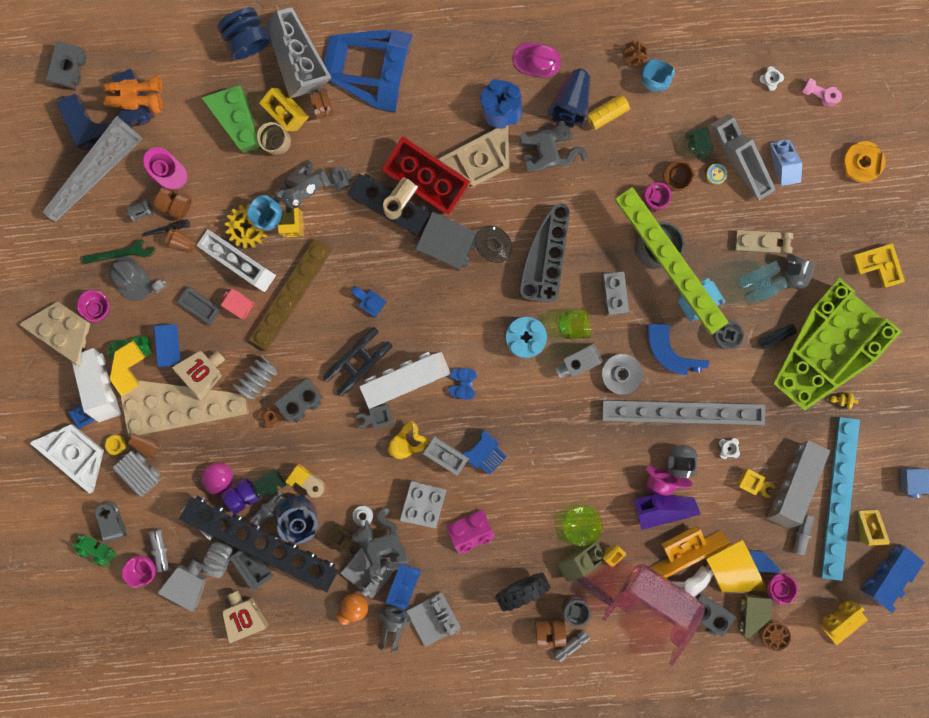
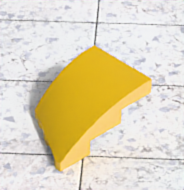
M742 539L705 558L721 592L766 590L758 569Z

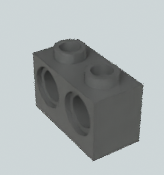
M307 378L276 401L275 404L288 422L295 421L297 423L306 416L304 412L311 408L313 411L322 404L320 400L324 397L310 378ZM307 390L312 391L314 394V398L310 402L304 399V393ZM291 402H294L298 408L294 414L288 411V405Z
M702 593L693 598L685 611L689 615L688 619L696 625L702 623L706 626L705 630L715 637L717 634L723 637L736 618L730 611ZM702 605L705 606V612L697 615V608ZM722 617V623L714 626V619Z

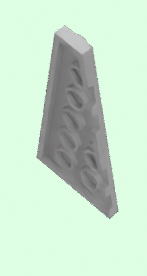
M116 116L51 202L48 203L43 213L56 222L138 145L143 138Z

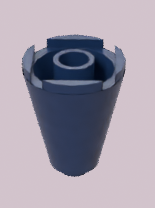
M580 68L573 70L550 104L547 114L548 116L551 114L553 116L552 120L556 123L564 121L566 126L571 128L574 127V124H580L579 128L586 125L591 80L586 70Z

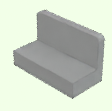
M434 436L423 453L457 476L469 459V457Z

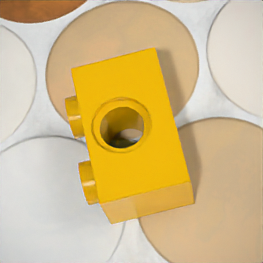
M271 88L260 101L264 109L286 131H298L309 118V115L292 98L290 99L289 95L282 88Z

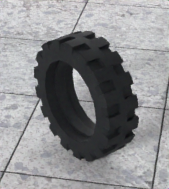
M536 573L502 589L501 592L496 594L495 598L501 611H511L515 608H520L524 604H529L531 601L538 599L539 596H543L546 594L545 592L550 590L551 586L544 573Z

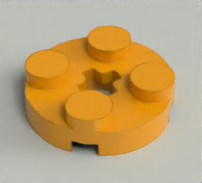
M862 141L849 147L843 157L845 175L860 183H866L877 178L885 168L883 152L881 153L875 143L869 141ZM866 157L865 160L869 161V164L862 167L859 160Z

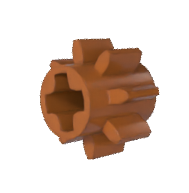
M634 40L626 44V49L623 52L625 62L632 67L635 65L639 67L644 64V59L648 56L646 45L639 41L635 43Z

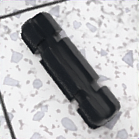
M789 324L784 329L781 328L767 335V337L759 339L758 344L761 349H766L771 344L774 345L788 338V336L796 334L797 329L794 324Z

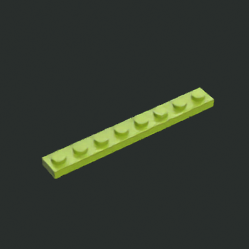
M630 188L615 199L617 205L709 334L712 335L728 324V320L634 188Z

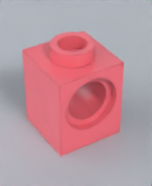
M235 289L227 290L221 299L223 301L221 306L244 320L255 305V302Z

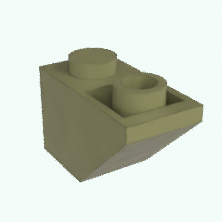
M596 541L569 555L558 563V566L566 581L569 582L584 577L604 561V553Z
M743 594V599H740L739 609L742 612V619L738 621V631L741 632L744 638H750L771 620L772 599L768 596Z

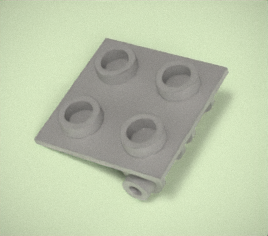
M413 480L410 481L400 521L436 529L447 490L421 484Z
M361 547L341 574L357 586L364 596H369L372 599L394 571H391L389 566L391 561L384 558L380 560L381 575L372 577L369 573L371 564L365 557Z
M442 592L406 611L410 615L411 621L425 647L447 635H453L456 633V630L461 628Z

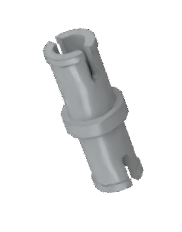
M277 491L267 503L261 505V509L249 521L261 526L269 517L275 515L277 505L285 500L286 497L283 498L284 495Z
M161 529L156 530L157 539L155 538L154 530L148 532L152 546L151 555H154L157 572H162L161 563L163 564L164 571L170 569L166 556L167 547H164Z

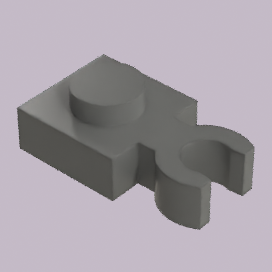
M389 405L369 409L370 415L363 413L356 415V418L362 417L365 419V424L358 426L359 429H364L371 423L373 429L393 424Z

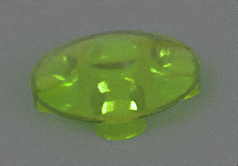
M577 506L565 515L563 532L565 537L574 545H591L602 535V519L595 509L588 506Z

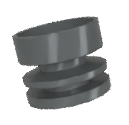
M659 222L663 231L682 255L685 241L680 229L672 223ZM639 236L636 241L635 250L640 262L648 268H662Z

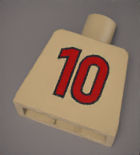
M199 351L175 365L173 370L201 401L221 378L222 375L216 367L225 359L218 351L209 358L202 351Z
M238 590L227 595L231 606L223 610V618L229 643L268 627L267 620L252 597L242 601Z

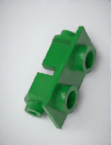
M149 337L130 338L131 341L134 340L144 356L153 354V351L148 346L151 344ZM127 339L114 341L108 345L109 351H107V354L112 360H114L116 350L128 344Z
M85 534L78 536L76 540L78 545L72 543L75 554L83 558L88 556L93 559L95 564L104 567V565L110 567L109 559L113 560L116 555L113 548L103 543H100L99 547L95 549L97 541Z

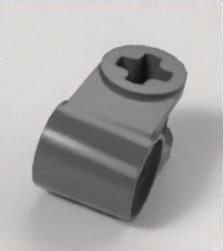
M108 501L98 506L95 516L103 541L107 543L126 537V527L122 521L117 504ZM104 510H110V514H105Z

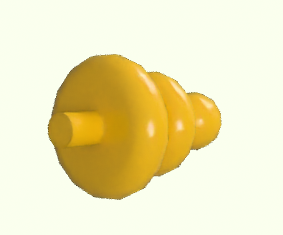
M849 393L848 398H846L845 394H841L840 397L834 395L830 397L832 403L839 402L841 407L847 404L849 410L852 409L853 403L858 404V400L854 399L853 393Z

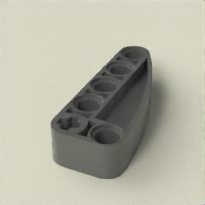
M558 203L551 209L530 247L519 289L521 297L525 300L551 303L558 297L570 210L566 204ZM563 209L565 217L557 218L555 210ZM555 228L560 229L563 233L562 237L554 238L552 230ZM552 248L558 249L560 252L559 258H551L549 250ZM547 269H555L557 277L554 279L547 277ZM530 285L534 288L532 296L524 294L523 288ZM547 288H550L551 292L554 293V296H551L550 299L544 294Z

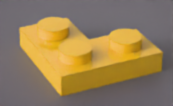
M893 243L852 256L857 274L860 275L877 269L883 288L905 282Z

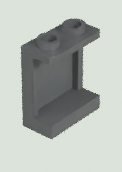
M432 212L416 247V251L461 270L462 267L466 268L470 257L467 256L470 248L475 249L479 238H476V231Z

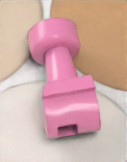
M808 78L802 89V93L806 95L813 93L820 97L824 107H832L840 102L842 94L837 90V87H830L828 89L819 87L812 78Z

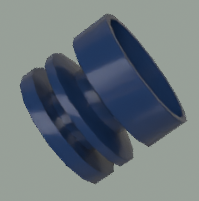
M252 7L242 8L227 15L217 25L218 31L222 34V39L229 41L227 48L234 60L251 57L265 49L271 42L265 28L259 26L261 20L257 17L258 14Z

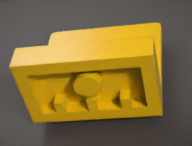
M849 600L841 603L834 614L825 616L822 620L823 623L819 626L837 646L868 621V619L862 613L864 608Z

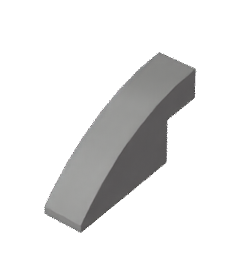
M727 114L712 123L711 127L724 152L755 198L760 201L776 190L753 139L741 133L735 118Z

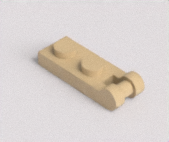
M737 230L735 235V251L792 254L791 240H793V233ZM777 239L783 240L782 247H777Z

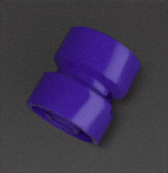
M247 477L237 482L235 488L230 487L221 493L225 504L233 514H238L246 508V504L251 505L260 499L256 488Z

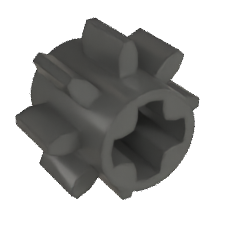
M343 166L329 171L330 177H328V180L331 183L329 185L330 188L335 187L336 191H340L350 186L349 181L353 179L349 169L344 171Z

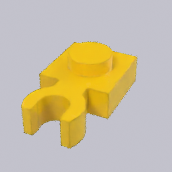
M746 467L736 485L754 495H757L759 491L766 498L771 497L766 493V488L771 487L775 489L776 487L768 481L763 482L764 476Z

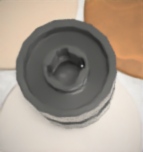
M570 596L562 605V612L570 625L581 627L589 621L591 610L582 597Z

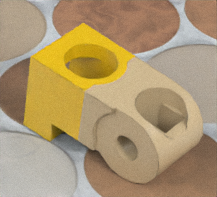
M300 464L296 466L286 480V483L290 486H293L296 482L306 489L308 495L313 498L320 497L325 491L324 482Z

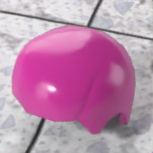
M88 290L83 292L78 298L77 309L85 320L99 322L104 320L109 314L110 304L102 292Z
M223 462L210 464L201 474L203 488L212 495L221 494L234 481L233 471Z
M142 555L130 558L122 568V578L126 584L133 588L149 584L156 574V567L152 560Z
M776 574L768 581L766 591L773 602L784 605L794 601L797 596L798 586L795 580L788 574Z

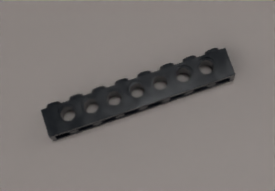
M198 495L195 498L190 497L179 520L328 593L338 572L334 568V563L328 560L321 562L316 559V554L308 550L306 553L298 550V545L290 541L285 544L280 541V536L272 532L267 535L261 532L262 527L254 523L249 526L243 523L244 518L233 514L231 517L225 514L226 509L218 505L211 507L206 504V499ZM208 510L211 514L208 521H201L198 517L200 511ZM220 519H226L229 522L227 530L222 531L218 529L217 522ZM244 528L247 531L246 539L239 540L236 537L237 529ZM262 537L265 540L266 545L263 549L255 547L254 541L256 538ZM276 546L284 550L281 558H276L273 555V549ZM295 555L300 556L302 559V564L299 567H294L291 564V559ZM314 564L320 568V573L315 577L309 572L310 567Z

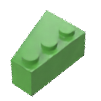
M241 85L202 97L243 153L261 148L257 140L258 131L245 91Z

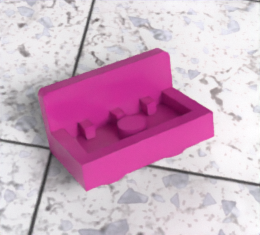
M483 510L446 526L453 545L459 554L467 553L473 547L487 544L491 539L495 538Z

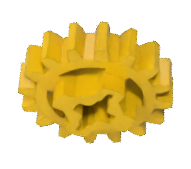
M250 204L247 205L246 209L239 205V211L233 208L234 215H227L230 222L225 223L230 228L225 231L226 234H232L229 240L232 242L237 240L235 245L238 247L243 243V248L245 249L248 248L249 244L252 248H256V242L263 244L261 238H267L268 236L265 234V231H269L257 228L248 218L247 211ZM241 215H243V218H241L239 221H236ZM251 224L252 227L248 228L247 231L243 228L244 225ZM235 229L241 232L242 239L237 236ZM256 232H259L258 235L252 239V235Z

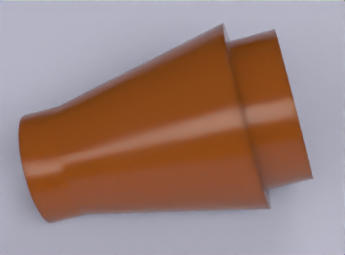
M171 228L164 243L168 244V247L192 253L197 242L177 228L176 230Z
M134 433L128 442L129 445L146 458H153L160 445L154 439Z

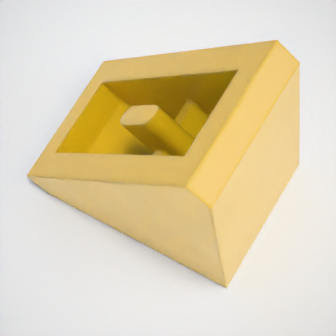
M879 510L858 511L860 542L866 545L889 544L890 541Z

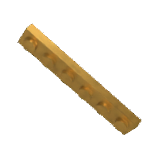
M317 239L313 240L249 339L251 342L265 351L269 349L332 252L331 248Z

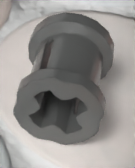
M146 198L143 199V202L134 206H127L129 216L134 223L142 217L153 215L150 203Z

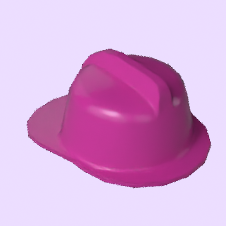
M524 43L515 50L513 55L515 67L520 72L548 78L554 76L561 66L559 53L554 48L543 44Z
M153 147L144 154L143 164L146 173L152 180L157 181L164 188L179 189L187 182L188 175L186 169L166 149Z
M652 466L646 468L649 474L646 490L656 495H671L678 487L690 488L693 485L692 481L688 478L674 477L667 474V471Z

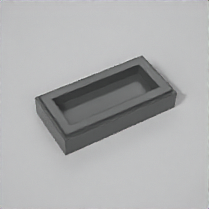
M187 286L177 301L179 305L210 326L222 310L190 286Z

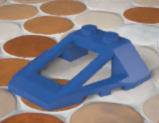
M375 30L330 36L324 65L332 77L329 81L376 109L396 113L400 95L399 88L413 34L397 30ZM366 39H389V42H381ZM349 45L386 50L380 79L343 74ZM349 83L378 87L377 97Z

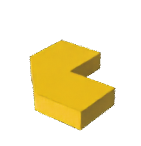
M134 340L116 350L114 354L110 381L121 396L139 386V382L129 367L144 359L145 356Z

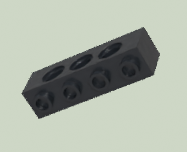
M365 173L364 176L358 174L347 193L348 197L419 237L430 217V213L427 212L428 208L419 203L416 206L410 203L409 200L403 210L411 209L413 211L412 217L406 219L402 217L401 213L398 218L390 219L384 213L383 203L391 195L393 188L384 183L382 186L375 183L376 179ZM370 189L378 191V195L375 198L367 197V192ZM395 204L393 208L388 210L394 212L398 209V206Z

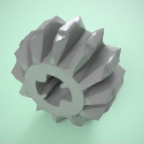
M222 542L213 543L203 561V572L212 577H221L229 565L232 547Z

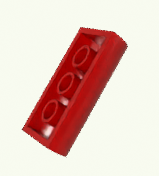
M405 136L401 137L381 170L398 182L402 178L413 182L418 187L415 192L417 195L447 215L453 212L471 184V180Z

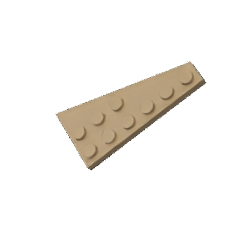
M137 380L139 386L121 396L128 437H131L133 433L143 435L249 414L246 397L241 393L210 390L200 401L187 386Z

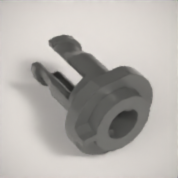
M388 606L380 610L378 620L383 623L381 642L378 647L384 651L388 631L395 632L391 652L395 653L399 648L398 642L401 639L402 629L410 625L411 617L404 609Z

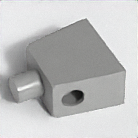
M593 343L564 358L565 363L557 366L555 369L560 379L569 374L573 378L601 364L603 359ZM573 361H580L581 366L575 367Z
M193 558L189 567L180 565L158 594L193 612L199 604L207 580L206 576L200 574L203 562Z

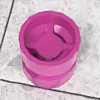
M653 183L644 191L641 200L650 212H659L671 201V190L664 183Z

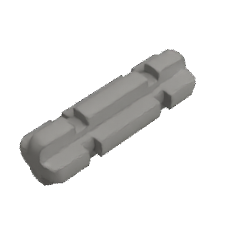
M585 630L578 633L577 637L574 636L562 649L559 648L554 652V656L559 662H562L567 658V655L570 656L579 649L582 643L585 644L590 640Z

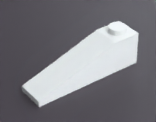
M208 229L196 245L264 292L276 276Z

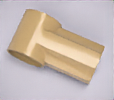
M402 178L391 195L384 200L383 209L385 215L390 219L398 218L418 187L410 180ZM390 204H396L398 209L393 212L389 211L387 207Z

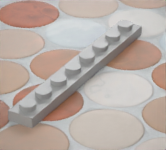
M602 401V421L765 425L766 405Z

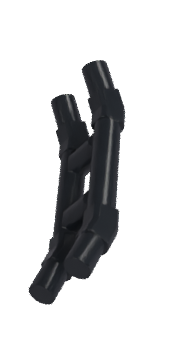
M375 327L362 336L323 376V379L329 382L342 368L351 375L337 390L338 395L344 396L393 347L387 341L372 356L363 348L379 333ZM357 353L366 361L358 370L349 362Z

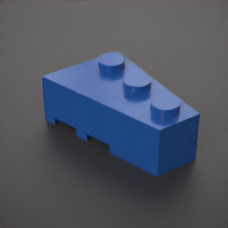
M901 544L894 546L890 550L889 557L885 562L883 561L877 566L876 573L864 582L861 591L880 607L893 613L896 609L893 606L898 596L903 598L906 593L903 591V588L908 582H913L925 562L906 546Z

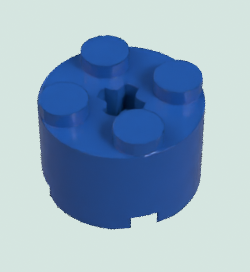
M494 79L483 89L480 97L482 113L490 126L503 129L508 125L516 124L520 120L523 109L520 88L509 81Z

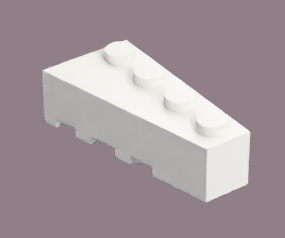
M427 352L418 356L419 361L412 363L409 360L400 364L401 369L394 371L391 368L382 372L383 376L378 379L376 376L364 380L365 384L360 386L368 408L376 407L450 375V370L442 352L433 355Z

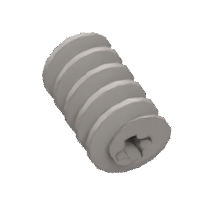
M260 355L263 360L262 362L255 360L256 368L249 367L252 372L251 374L244 372L246 380L239 378L238 380L241 385L233 384L234 388L246 398L255 400L256 395L254 392L261 393L260 386H267L265 380L272 381L270 374H278L274 365L262 355Z

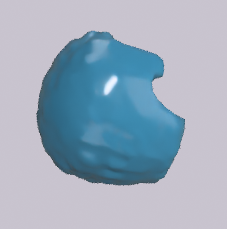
M655 59L649 60L641 71L642 85L650 91L662 92L670 86L675 69L666 62Z
M260 195L252 201L248 208L247 216L257 228L272 230L281 220L282 208L269 196Z

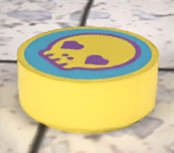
M713 164L707 169L706 178L713 185L721 184L727 178V170L721 164Z

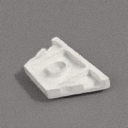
M74 424L47 434L30 443L89 494L93 493L104 450Z

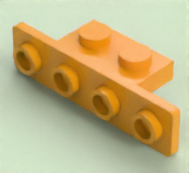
M697 525L662 543L667 558L651 566L650 569L657 581H661L729 546L730 542L722 531H718L704 539Z

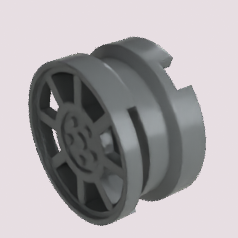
M728 321V324L713 333V340L718 347L728 350L735 349L742 344L744 340L743 329L735 321Z

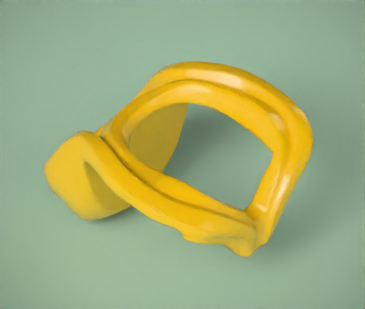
M409 421L389 441L388 452L396 459H404L414 453L424 451L429 446V441L425 437L418 435L416 423ZM411 429L413 438L421 442L416 447L411 446L406 439V433Z

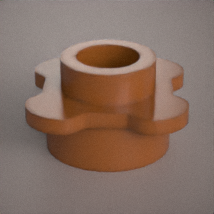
M269 405L268 409L259 412L258 415L265 422V427L268 429L273 428L274 424L283 420V416L276 410L275 405Z

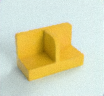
M294 208L289 213L282 211L281 225H278V233L284 238L304 237L303 212L299 208Z

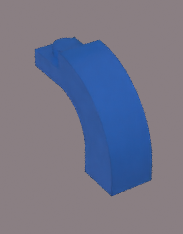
M647 325V345L651 355L661 367L679 375H688V367L691 372H702L703 368H709V360L686 359L678 356L673 351L669 341L670 325Z

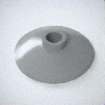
M618 354L609 358L604 364L602 378L605 386L610 391L616 394H629L635 391L641 384L643 371L640 363L634 357L627 354ZM620 370H623L625 372V376L623 378H620L618 376V372Z

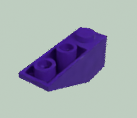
M653 494L634 499L635 512L641 530L700 515L694 497Z

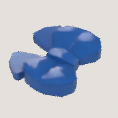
M470 368L454 369L450 377L461 381L460 386L450 387V394L454 398L458 396V398L464 400L472 399L475 396L472 381L477 378L476 371Z

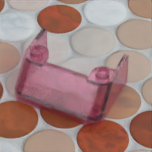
M644 564L637 565L607 607L602 619L606 621L616 605L625 611H631L639 602L674 625L670 632V639L676 647L672 651L669 664L673 666L701 622L705 613V606L700 600Z

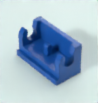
M177 324L154 326L158 367L179 364L180 351Z
M400 563V568L396 573L385 603L401 609L407 608L421 569Z

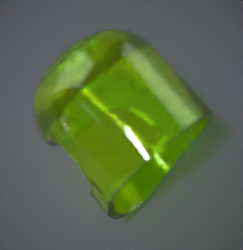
M587 309L566 310L560 314L558 329L562 337L566 339L590 338L592 330Z

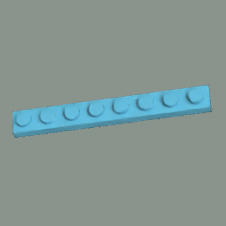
M842 417L837 419L820 577L823 579L843 580L860 425L859 419Z

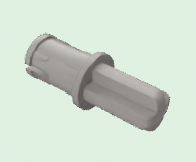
M805 515L802 525L799 526L798 532L795 533L797 537L792 552L801 555L806 554L809 538H812L810 534L815 519L812 515Z

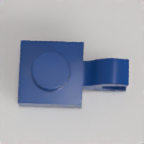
M355 286L351 293L362 300L359 306L373 317H376L387 303L386 300L372 290L366 294Z

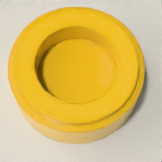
M121 435L109 436L105 441V449L111 455H119L126 450L127 442Z

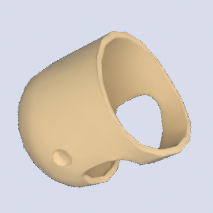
M265 123L257 132L259 145L272 155H282L291 146L290 134L277 123ZM270 125H276L275 127L269 128L265 132L262 140V145L260 141V135L263 129Z

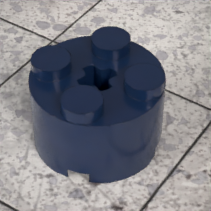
M303 495L289 497L277 505L275 513L277 531L284 541L301 544L314 537L318 527V519L315 506L309 499Z

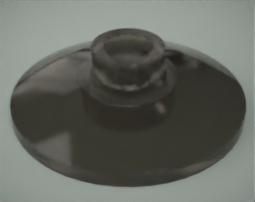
M489 225L482 227L477 232L475 246L484 259L492 263H502L511 256V239L501 228Z

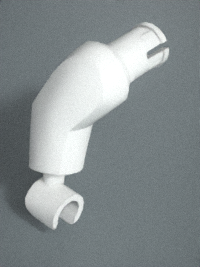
M708 564L706 567L701 565L697 573L685 582L668 580L666 585L674 586L675 588L666 587V592L684 594L686 598L696 597L706 588L713 576L710 566Z

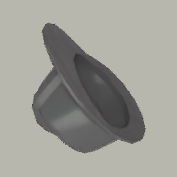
M126 256L119 257L110 265L109 278L123 296L133 301L142 300L148 296L152 286L151 279L134 259Z

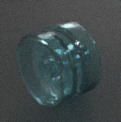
M777 260L735 280L741 290L753 286L754 289L748 291L743 296L748 306L777 295L779 291L789 287L784 276L771 279L772 276L778 274L781 270Z

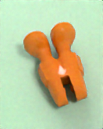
M154 75L148 81L138 83L136 79L103 84L104 93L120 94V96L103 97L104 106L137 110L140 105H146L155 114L162 113L163 105L159 94L138 96L139 92L162 93V80L160 76Z

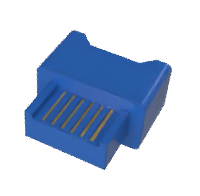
M485 429L481 432L480 441L471 450L462 453L469 457L468 462L477 469L480 466L489 475L507 457L497 447L500 443Z

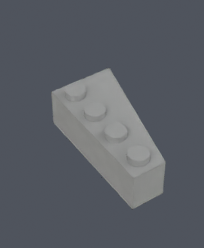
M809 440L796 447L794 460L788 467L787 475L766 519L787 529L802 525L830 450Z

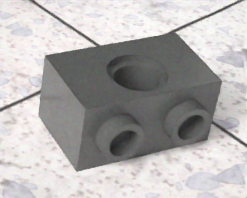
M56 41L46 80L53 85L76 90L77 85L81 82L80 72L82 66L86 63V52L79 46ZM68 62H71V68L69 70H65V65Z

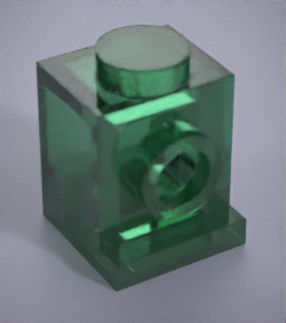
M708 127L688 131L685 134L686 139L690 138V141H688L689 150L691 153H694V157H697V160L708 158L709 154L714 151Z
M277 468L253 482L255 486L253 490L260 498L265 494L268 496L273 495L279 491L277 486H280L282 489L287 484Z

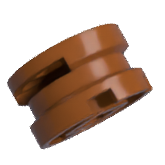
M326 88L321 89L319 92L311 91L310 97L317 120L322 119L326 115L333 116Z
M770 620L760 628L759 638L768 649L782 651L790 644L791 633L788 627L780 621Z

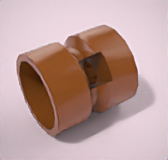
M162 187L156 196L154 207L163 212L169 211V215L182 220L190 209L192 197L183 192L177 193V189Z
M564 619L553 620L550 624L547 621H535L537 648H549L550 644H553L554 647L566 646Z

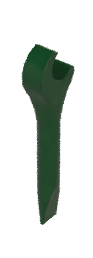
M140 239L135 244L126 248L82 256L84 264L123 256H141L146 258L152 256L156 248L152 247V249L146 251L143 248L144 240Z

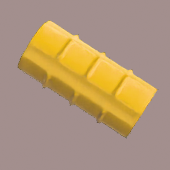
M620 94L588 113L587 119L592 128L597 130L629 111L630 106L626 98Z

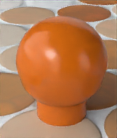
M357 593L345 596L340 604V610L336 613L338 621L343 625H348L350 622H357L363 619L368 612L367 600Z

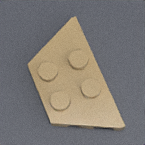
M508 126L503 129L497 128L439 158V160L471 180L470 185L475 187L509 169Z
M56 302L20 324V326L80 366L82 362L80 359L81 350L86 345V335L90 328L89 322L61 303Z

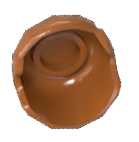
M683 160L673 161L667 165L664 171V182L674 191H684L694 181L692 166Z

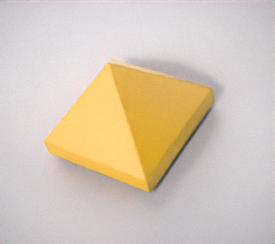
M618 545L606 548L603 559L611 567H614L626 553Z

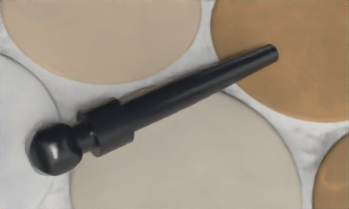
M185 219L182 222H174L172 225L143 233V236L167 232L171 228L175 230L176 228L178 230L182 229V227L187 228L190 227V221Z

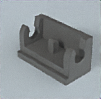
M241 550L230 557V560L252 591L274 576L265 562Z

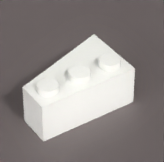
M94 348L81 352L80 359L82 362L80 366L74 362L72 364L84 412L98 422L122 415L105 367L106 360L104 355Z

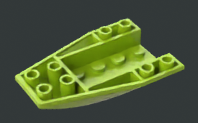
M841 278L835 281L811 309L773 383L804 411L873 364L902 332L887 318H881L854 295L855 290Z

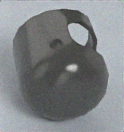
M787 254L785 261H787L788 265L786 272L781 275L782 282L790 288H806L811 281L815 263L793 254Z
M688 445L673 446L668 452L667 474L679 478L696 476L698 457L696 450Z

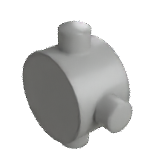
M156 281L151 286V292L159 293L166 287V281Z

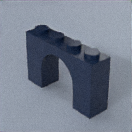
M131 68L112 76L114 82L136 79L140 83L136 73ZM139 92L138 96L145 95L144 92ZM75 93L57 101L75 145L84 150L92 149L112 121L105 124L93 122L87 113L81 97ZM140 105L137 110L121 108L118 117L132 128L138 124L145 125L149 123L155 115L150 107Z

